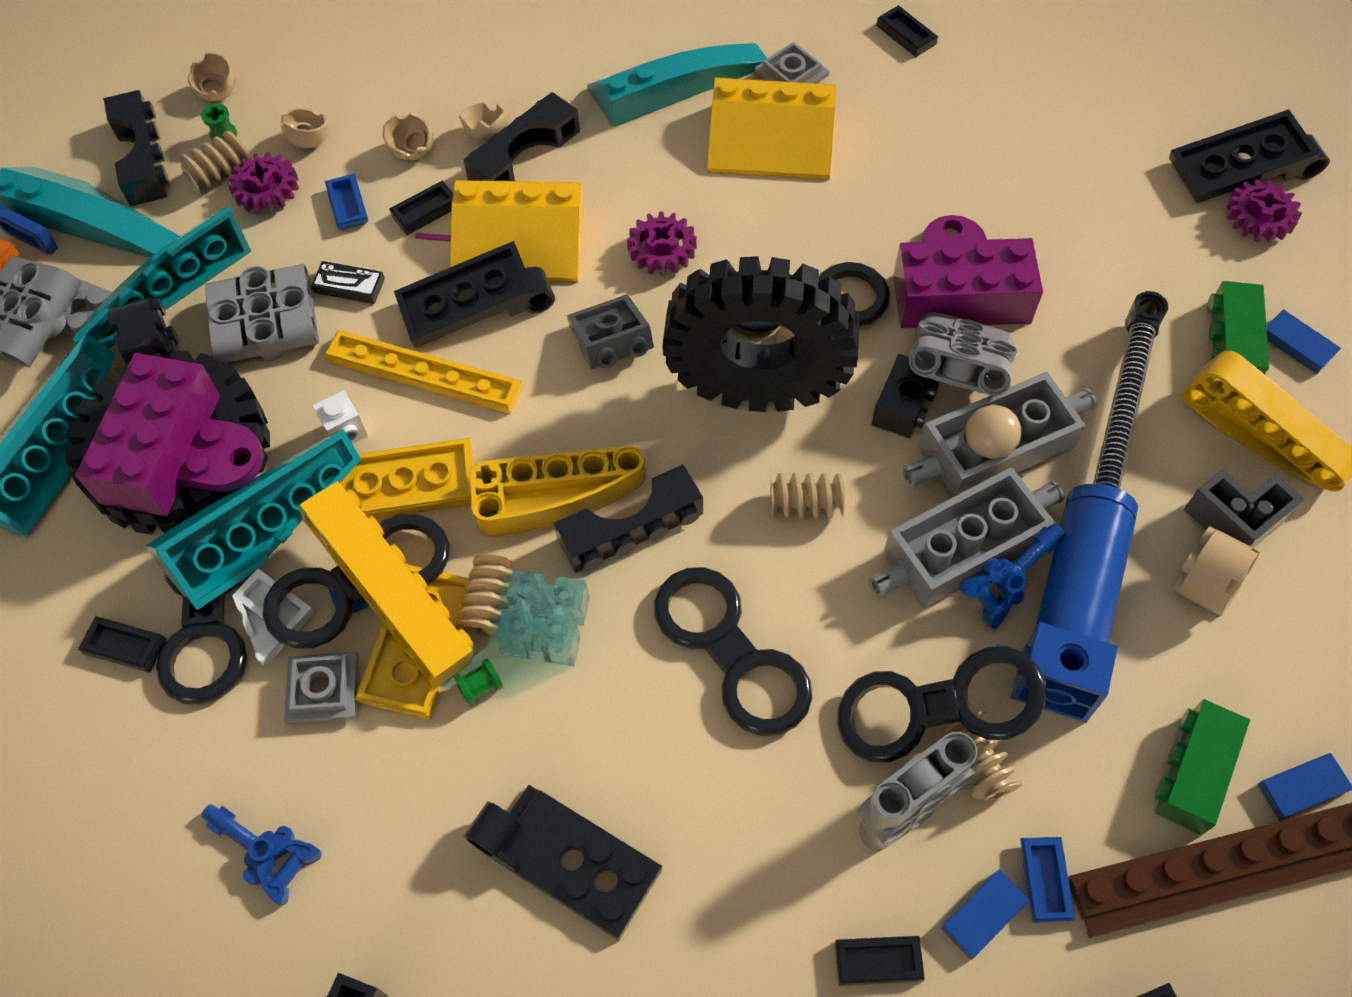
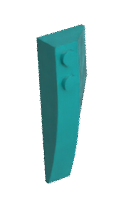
M756 43L704 47L636 65L589 83L587 88L612 127H616L713 89L715 78L738 79L754 73V68L768 58Z
M33 166L2 167L0 169V205L45 228L149 258L179 237L175 232L86 181Z
M225 207L166 245L137 268L94 311L72 339L75 344L84 333H88L108 349L116 344L113 336L117 335L116 329L118 327L117 324L109 325L107 315L109 309L147 297L154 298L158 296L164 309L167 310L252 252L232 209Z
M88 333L83 334L0 436L1 529L26 537L68 480L71 469L66 463L65 447L73 446L66 438L69 423L82 422L75 413V410L83 398L96 401L97 395L91 388L101 379L107 377L115 356L114 352Z
M341 429L260 474L245 486L233 490L145 546L170 581L189 603L198 610L254 573L257 569H260L269 560L268 557L293 534L292 531L302 521L299 504L337 481L340 483L360 462L361 457L344 429Z

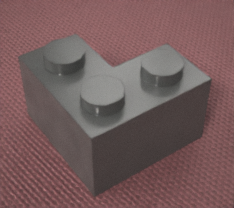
M1222 469L1197 489L1184 510L1206 530L1210 526L1254 548L1287 521L1305 499L1276 474L1250 494Z

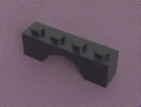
M140 90L103 98L107 121L118 141L135 143L132 150L115 163L118 186L130 207L166 198L165 184L169 183V178L164 166L160 163L165 161L160 144L156 143L161 138L156 123L152 122V119H156V113L151 101H145Z
M554 92L549 93L463 159L468 181H515L512 163L522 151L539 145L560 148L580 132L578 109Z
M684 464L651 478L652 492L650 499L644 508L633 516L624 519H606L585 508L554 522L557 540L574 572L578 573L582 570L589 571L595 569L603 560L616 554H627L636 545L646 540H657L674 527L679 525L685 526L695 522L703 514V496Z

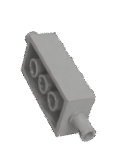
M1042 373L1009 387L1002 395H990L925 423L919 446L927 457L910 465L903 466L904 478L906 481L912 478L911 481H908V485L915 487L938 476L952 497H955L1010 467L1018 473L1075 448L1086 427L1079 414L1095 409L1097 406L1096 397L1093 394L1086 398L1092 392L1088 388L1065 397L1049 373ZM995 404L1007 407L1017 416L1021 425V439L1009 456L989 459L977 455L967 445L965 427L969 418L976 410Z
M1010 467L889 530L884 551L894 565L869 577L872 590L874 591L878 588L879 590L875 594L877 597L883 598L886 594L907 584L924 608L959 590L960 583L968 577L984 571L983 566L989 558H996L999 561L1007 559L1011 562L1021 556L1036 541L1034 536L1044 526L1049 528L1055 523L1046 509L1064 501L1063 489L1060 487L1053 491L1059 484L1056 481H1050L1041 488L1031 492L1015 470Z

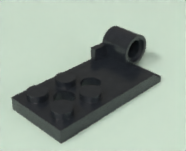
M1289 109L1172 149L1169 156L1170 161L1196 203L1232 192L1235 188H1241L1243 182H1248L1252 185L1255 179H1259L1261 182L1281 175L1283 180L1299 176L1302 180L1310 179L1323 172L1330 163L1329 157L1315 137L1305 133ZM1246 153L1251 158L1240 159L1235 154ZM1206 164L1220 165L1221 169L1213 170L1208 168Z
M514 241L394 291L408 335L415 348L505 310L508 311L510 317L525 310L530 313H540L549 309L555 302V295L545 271L540 267L525 269ZM467 289L472 290L471 294L468 297L463 299L458 298L459 294L462 291ZM435 302L442 303L439 309L428 311L431 304Z
M530 785L527 786L510 813L496 804L487 801L463 836L470 844L482 851L484 855L618 941L663 870L662 865ZM569 850H578L584 855L582 865L576 870H566L561 865L562 856ZM603 871H611L618 877L617 886L610 892H601L595 887V879Z

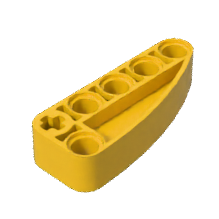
M1233 351L1221 352L1199 370L1182 392L1184 402L1231 439L1290 474L1318 487L1335 492L1342 490L1351 478L1352 447L1240 354Z
M619 446L479 462L472 468L470 473L471 508L478 530L482 534L492 537L522 533L552 526L554 522L585 508L591 512L597 511L620 500L643 485L646 477L644 455L639 448L634 446ZM627 466H634V467H636V468L633 469V470H624V469H623V468H625V467H627ZM591 470H600L597 474L588 473ZM559 473L566 474L560 478L553 477L554 475ZM523 477H529V478H530V479H528L527 481H524V482H519V481H518L520 478H523ZM488 512H497L494 516L484 517Z

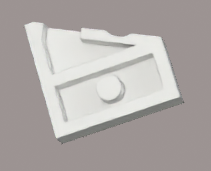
M257 569L232 597L237 610L242 616L246 633L250 637L255 649V656L260 664L266 668L286 645L278 642L267 631L262 616L264 598L276 581L260 569ZM291 592L285 595L280 604L279 618L287 628L298 632L315 614L309 605Z

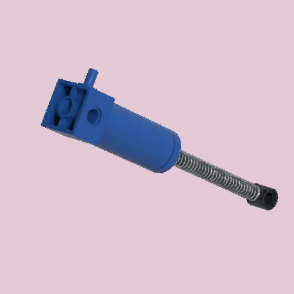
M1145 291L1138 294L1125 319V327L1129 336L1102 443L1103 446L1101 447L1099 463L1097 464L1094 477L1095 480L1093 484H1083L1074 487L1068 493L1060 524L1065 534L1057 540L1059 545L1054 549L1035 630L1021 651L1039 666L1046 682V704L1044 709L1086 723L1108 696L1118 649L1117 645L1111 644L1109 641L1139 507L1136 500L1119 487L1123 479L1122 475H1124L1123 470L1125 469L1126 458L1128 457L1129 442H1131V436L1133 435L1132 431L1134 430L1138 413V404L1140 403L1142 388L1144 387L1143 383L1145 382L1153 341L1158 335L1160 325L1169 309L1167 300L1161 294L1153 291ZM1017 668L1011 699L1026 703L1029 698L1028 683L1024 674Z

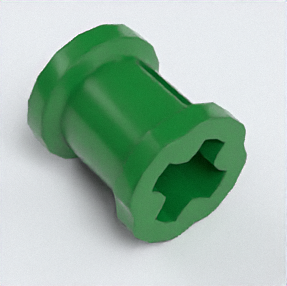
M222 104L208 105L201 112L204 124L210 128L209 135L211 140L214 137H220L224 140L223 133L225 131L232 132L236 137L238 134L235 126L229 121L230 114L227 107Z
M488 658L482 661V666L466 675L460 676L458 674L453 677L469 707L475 704V699L493 689L499 691L504 688Z

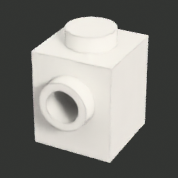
M345 390L313 405L328 436L344 429L352 444L368 437L360 416Z

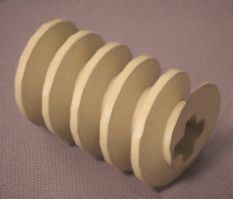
M225 131L223 133L224 140L220 137H214L212 140L213 146L206 142L203 143L201 146L202 152L197 148L192 149V159L186 154L180 156L181 169L196 193H201L198 183L202 182L210 188L209 177L212 176L218 182H221V170L228 175H233L231 170L232 164L242 167L241 159L252 160L244 144L232 132Z
M783 473L777 474L774 483L771 480V518H775L778 508H782L785 518L790 517L793 508H796L799 518H804L807 508L811 509L814 519H818L821 509H825L828 519H832L835 510L839 509L843 518L845 487L841 474H835L831 484L826 473L820 475L817 483H815L812 473L806 474L803 483H801L797 473L791 475L789 483L786 482Z
M481 553L473 559L474 568L469 573L470 581L466 584V595L463 596L461 601L463 608L457 614L459 621L457 626L465 632L477 636H500L503 630L495 625L494 622H504L506 615L497 609L502 610L509 607L510 602L501 596H511L513 594V588L506 583L515 582L517 575L508 570L512 568L513 564L506 557Z
M978 711L973 713L981 719L987 712ZM960 722L952 723L945 729L943 737L951 732H962L970 736L977 746L978 754L971 767L976 774L966 783L967 785H976L970 792L973 799L991 801L1012 793L1022 786L1021 781L1008 782L1007 780L1015 771L1013 766H1000V763L1008 756L1007 752L994 753L993 748L1001 740H986L972 734Z

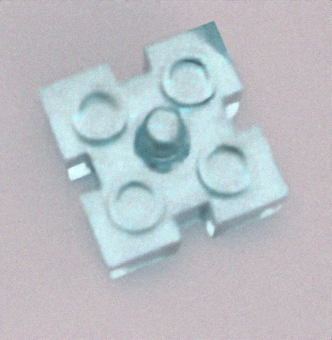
M513 569L506 595L511 611L502 610L495 637L501 655L531 659L532 651L543 653L545 662L574 667L580 644L578 625L584 626L590 600L587 581L557 576L556 583L549 584L544 582L543 574Z

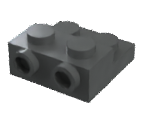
M628 294L567 315L569 326L579 341L581 352L592 370L598 367L610 368L618 360L629 356L641 357L649 349L654 348L650 325Z

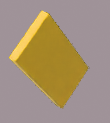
M470 438L359 453L361 457L360 462L340 482L346 491L351 489L357 495L362 504L361 510L367 518L371 516L382 518L398 514L471 505L470 473L474 467L472 443Z
M405 564V566L409 569L411 573L418 572L423 569L421 567ZM442 573L428 585L426 592L434 602L440 600L445 605L451 615L449 621L456 630H459L457 614L463 608L461 601L463 596L466 595L465 587L470 579ZM382 624L355 700L359 704L430 720L442 684L434 689L386 626Z

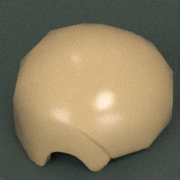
M207 52L204 54L202 61L198 63L192 62L188 76V83L192 92L204 101H219L229 96L235 85V77L230 61L222 54Z
M480 102L469 106L459 116L467 136L477 142H487L494 134L499 133L509 124L508 113L500 104H497L496 110H493L487 103Z
M296 108L281 115L283 136L293 146L303 149L315 148L325 140L328 132V123L324 114L318 115L312 110Z
M413 113L403 117L393 115L383 126V140L388 149L400 159L415 160L424 157L433 145V131L428 122Z
M995 404L979 408L971 415L965 427L967 445L977 455L989 459L1009 456L1021 439V425L1017 416L1007 407Z

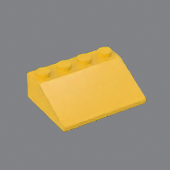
M715 78L707 172L830 179L836 85Z
M455 180L451 210L450 267L514 241L525 269L529 267L542 268L549 282H578L584 218L582 183Z

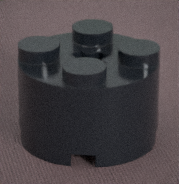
M158 296L154 298L147 297L108 310L109 325L117 324L118 327L116 329L117 335L113 337L125 363L131 361L134 353L151 355L160 352L163 358L170 359L171 352L178 351L176 346L179 344L177 334L172 325L166 327L163 316L166 315L165 309Z

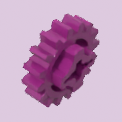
M266 152L264 158H259L257 153L253 154V160L249 161L244 158L242 159L244 164L242 167H233L236 175L228 176L231 183L228 185V188L237 205H243L248 212L255 207L258 214H261L264 208L274 212V206L277 204L285 207L284 200L286 198L294 199L292 191L299 190L297 183L299 178L295 168H293L289 159L284 161L281 154L274 158L271 157L270 152Z
M1255 179L1252 186L1248 182H1243L1241 188H1235L1226 205V209L1229 210L1226 217L1229 220H1235L1232 226L1233 229L1242 228L1244 230L1242 236L1246 237L1249 234H1253L1254 240L1257 242L1261 237H1265L1268 243H1272L1275 236L1283 240L1287 233L1291 234L1302 215L1301 212L1297 211L1301 203L1292 201L1295 196L1293 192L1287 194L1283 192L1284 185L1276 188L1273 187L1271 180H1268L1266 185H1262L1259 179Z
M663 211L659 212L657 218H654L649 213L647 214L646 222L638 219L636 220V228L629 229L630 238H627L630 259L631 261L637 260L638 269L647 266L648 274H652L655 269L660 270L661 276H665L667 269H671L676 274L678 273V265L687 268L688 259L695 258L697 236H694V227H687L686 218L677 221L676 213H672L669 218L664 216ZM680 239L683 242L682 246L679 245ZM643 240L645 241V247L641 245Z

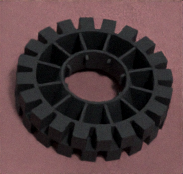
M759 256L740 257L738 272H736L728 259L715 262L710 265V274H707L702 269H698L687 276L686 285L679 283L672 292V300L668 302L662 343L663 356H666L665 363L671 374L678 373L677 381L687 389L697 386L696 395L712 401L722 393V406L737 409L744 399L749 400V411L766 412V402L772 401L777 412L794 410L796 399L804 407L820 403V394L830 398L839 392L840 383L847 384L854 375V367L857 368L859 349L858 311H855V302L849 292L841 294L840 283L830 276L819 281V270L806 264H802L791 275L789 274L790 260L772 257L768 270H761ZM762 321L785 327L794 336L781 343L761 345L743 341L731 334L729 329L746 322Z
M172 351L170 359L202 364L218 390L220 398L210 419L237 423L249 428L257 436L264 453L262 467L259 472H263L268 460V456L263 448L270 447V431L266 426L268 421L265 413L245 378H241L238 371L226 362L220 366L217 359L213 356L199 353L194 361L189 351ZM160 352L151 354V356L162 357ZM130 362L115 369L121 380ZM104 377L91 388L100 401L96 402L83 398L76 408L75 413L82 422L69 423L66 438L73 446L65 447L66 463L72 468L70 474L76 485L102 515L105 514L111 522L123 528L130 525L135 532L153 535L156 525H158L162 532L166 533L182 523L183 520L190 518L232 492H214L181 485L167 517L99 504L75 475L118 386ZM251 455L240 456L236 459L234 465H245L251 459Z

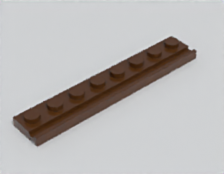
M1352 803L1070 875L1068 877L1070 890L1081 919H1084L1088 938L1351 870Z

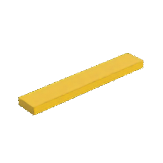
M337 330L324 354V358L328 363L511 414L523 388L521 380L342 330Z

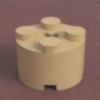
M1209 526L1198 544L1200 547L1197 552H1191L1181 569L1183 573L1174 585L1173 591L1222 616L1240 590L1245 577L1250 573L1260 552Z

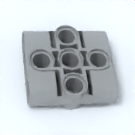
M10 256L0 271V359L30 368L47 339L56 337L64 329L66 318L63 313L82 282L71 273L58 267Z
M304 263L269 271L264 267L252 266L243 271L240 277L206 283L205 290L211 347L214 357L219 364L258 357L264 361H273L278 359L286 350L319 344L312 287Z
M928 312L919 320L909 354V365L912 371L920 376L986 395L998 396L1005 393L1010 387L1012 364L1017 348L1014 347L1012 336L1004 330L939 312Z
M951 732L925 751L912 757L894 774L880 783L873 795L857 809V812L863 818L859 827V834L863 843L875 850L889 847L908 831H912L921 825L937 809L947 803L956 791L962 788L976 774L971 768L978 754L974 740L965 733Z

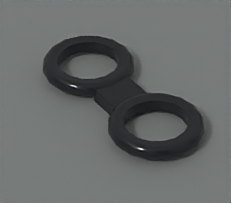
M843 262L832 265L820 273L819 281L828 276L834 280L843 277H857L873 287L876 293V300L872 306L858 312L859 326L873 323L884 314L889 305L890 289L887 282L872 267L862 263ZM753 321L736 325L732 329L743 334L759 335L771 332L780 325L770 322Z
M398 514L379 523L384 532L382 536L384 539L392 533L401 530H417L425 533L434 543L435 554L430 563L421 571H418V573L422 576L427 586L443 573L449 561L450 543L444 529L433 519L419 514ZM339 566L331 569V571L321 567H303L286 573L271 586L264 598L262 616L267 631L278 642L295 649L316 648L331 642L345 630L352 617L353 603L361 599L362 596ZM304 584H320L328 587L336 594L338 599L337 610L332 619L323 627L310 632H298L287 628L279 618L280 604L285 595L294 588Z
M706 567L685 568L672 574L660 586L654 600L655 620L662 633L672 642L689 649H705L725 673L721 685L722 702L731 720L744 731L759 736L781 735L796 728L808 714L813 699L811 680L804 667L789 654L774 649L757 650L737 626L742 614L741 597L733 582L722 573ZM703 583L714 587L722 594L726 602L727 611L724 619L715 628L706 632L693 633L682 629L673 621L669 613V604L672 596L680 588L689 584ZM758 666H773L782 669L791 677L796 686L797 698L794 706L786 714L775 719H762L751 715L742 707L737 697L739 681L747 671Z
M164 573L165 581L174 593L183 597L181 626L183 628L171 635L160 650L156 664L158 682L169 697L183 704L202 705L218 700L236 686L244 674L247 662L244 640L234 628L224 624L225 594L237 587L239 583L196 610ZM202 637H217L225 641L229 647L230 659L227 669L219 679L210 685L200 688L185 687L176 680L174 665L176 657L184 646Z
M1007 646L986 647L970 654L958 666L953 679L916 686L908 677L893 671H873L857 678L845 690L840 701L837 725L842 740L856 756L870 762L890 763L905 757L920 743L926 728L960 722L970 733L986 740H1009L1026 733L1039 720L1046 704V682L1039 666L1025 653ZM996 663H1006L1018 668L1024 674L1029 688V698L1024 709L1014 719L1004 723H989L979 719L972 712L968 703V687L972 677L981 668ZM891 687L900 691L906 697L910 707V722L906 732L896 742L886 746H873L864 742L858 735L854 724L855 710L859 701L868 692L877 688Z

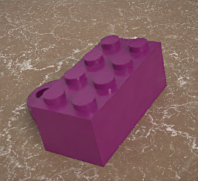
M948 215L939 217L929 223L924 231L922 242L899 244L893 279L900 328H917L921 317L928 312H939L961 319L972 320L983 325L1032 323L1043 294L1033 238L987 240L983 229L975 221L964 216ZM953 228L957 230L959 234H949L945 231V229Z
M134 353L75 476L99 504L167 517L181 485L214 492H229L241 488L253 480L261 469L264 453L257 436L249 428L237 423L210 419L220 394L202 364ZM251 455V459L245 465H234L236 459L240 456Z

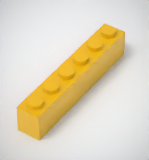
M337 481L299 504L303 522L434 689L472 663V648L474 644L469 635L462 628L456 630L449 621L451 615L445 605L440 600L433 601L426 592L428 586L418 572L411 573L404 564L406 559L401 550L395 544L389 546L382 537L384 535L382 527L373 516L366 517L361 510L362 504L359 498L351 489L346 491Z

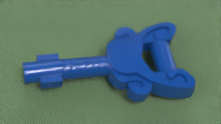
M1053 523L1049 528L1044 526L1034 536L1036 541L1013 563L1007 559L999 561L996 558H989L983 566L984 571L975 573L960 583L959 590L971 598H977L984 606L983 621L992 629H996L1003 622L1010 611L1012 603L1016 605L1023 601L1025 594L1022 589L1026 584V576L1023 573L1045 552L1050 554L1059 545L1057 540L1065 532L1058 524ZM992 583L997 584L999 592L997 598L988 588Z
M210 804L201 814V817L208 822L206 827L219 836L224 833L248 850L244 857V863L248 868L243 872V879L250 885H258L260 883L268 897L279 906L287 903L289 898L287 886L304 863L308 865L321 859L322 852L312 844L294 840V832L287 826L279 827L275 834L272 831H266L257 837L244 826L234 820L236 815L224 806L218 809L213 804ZM286 853H292L276 875L272 877L271 873L277 859Z

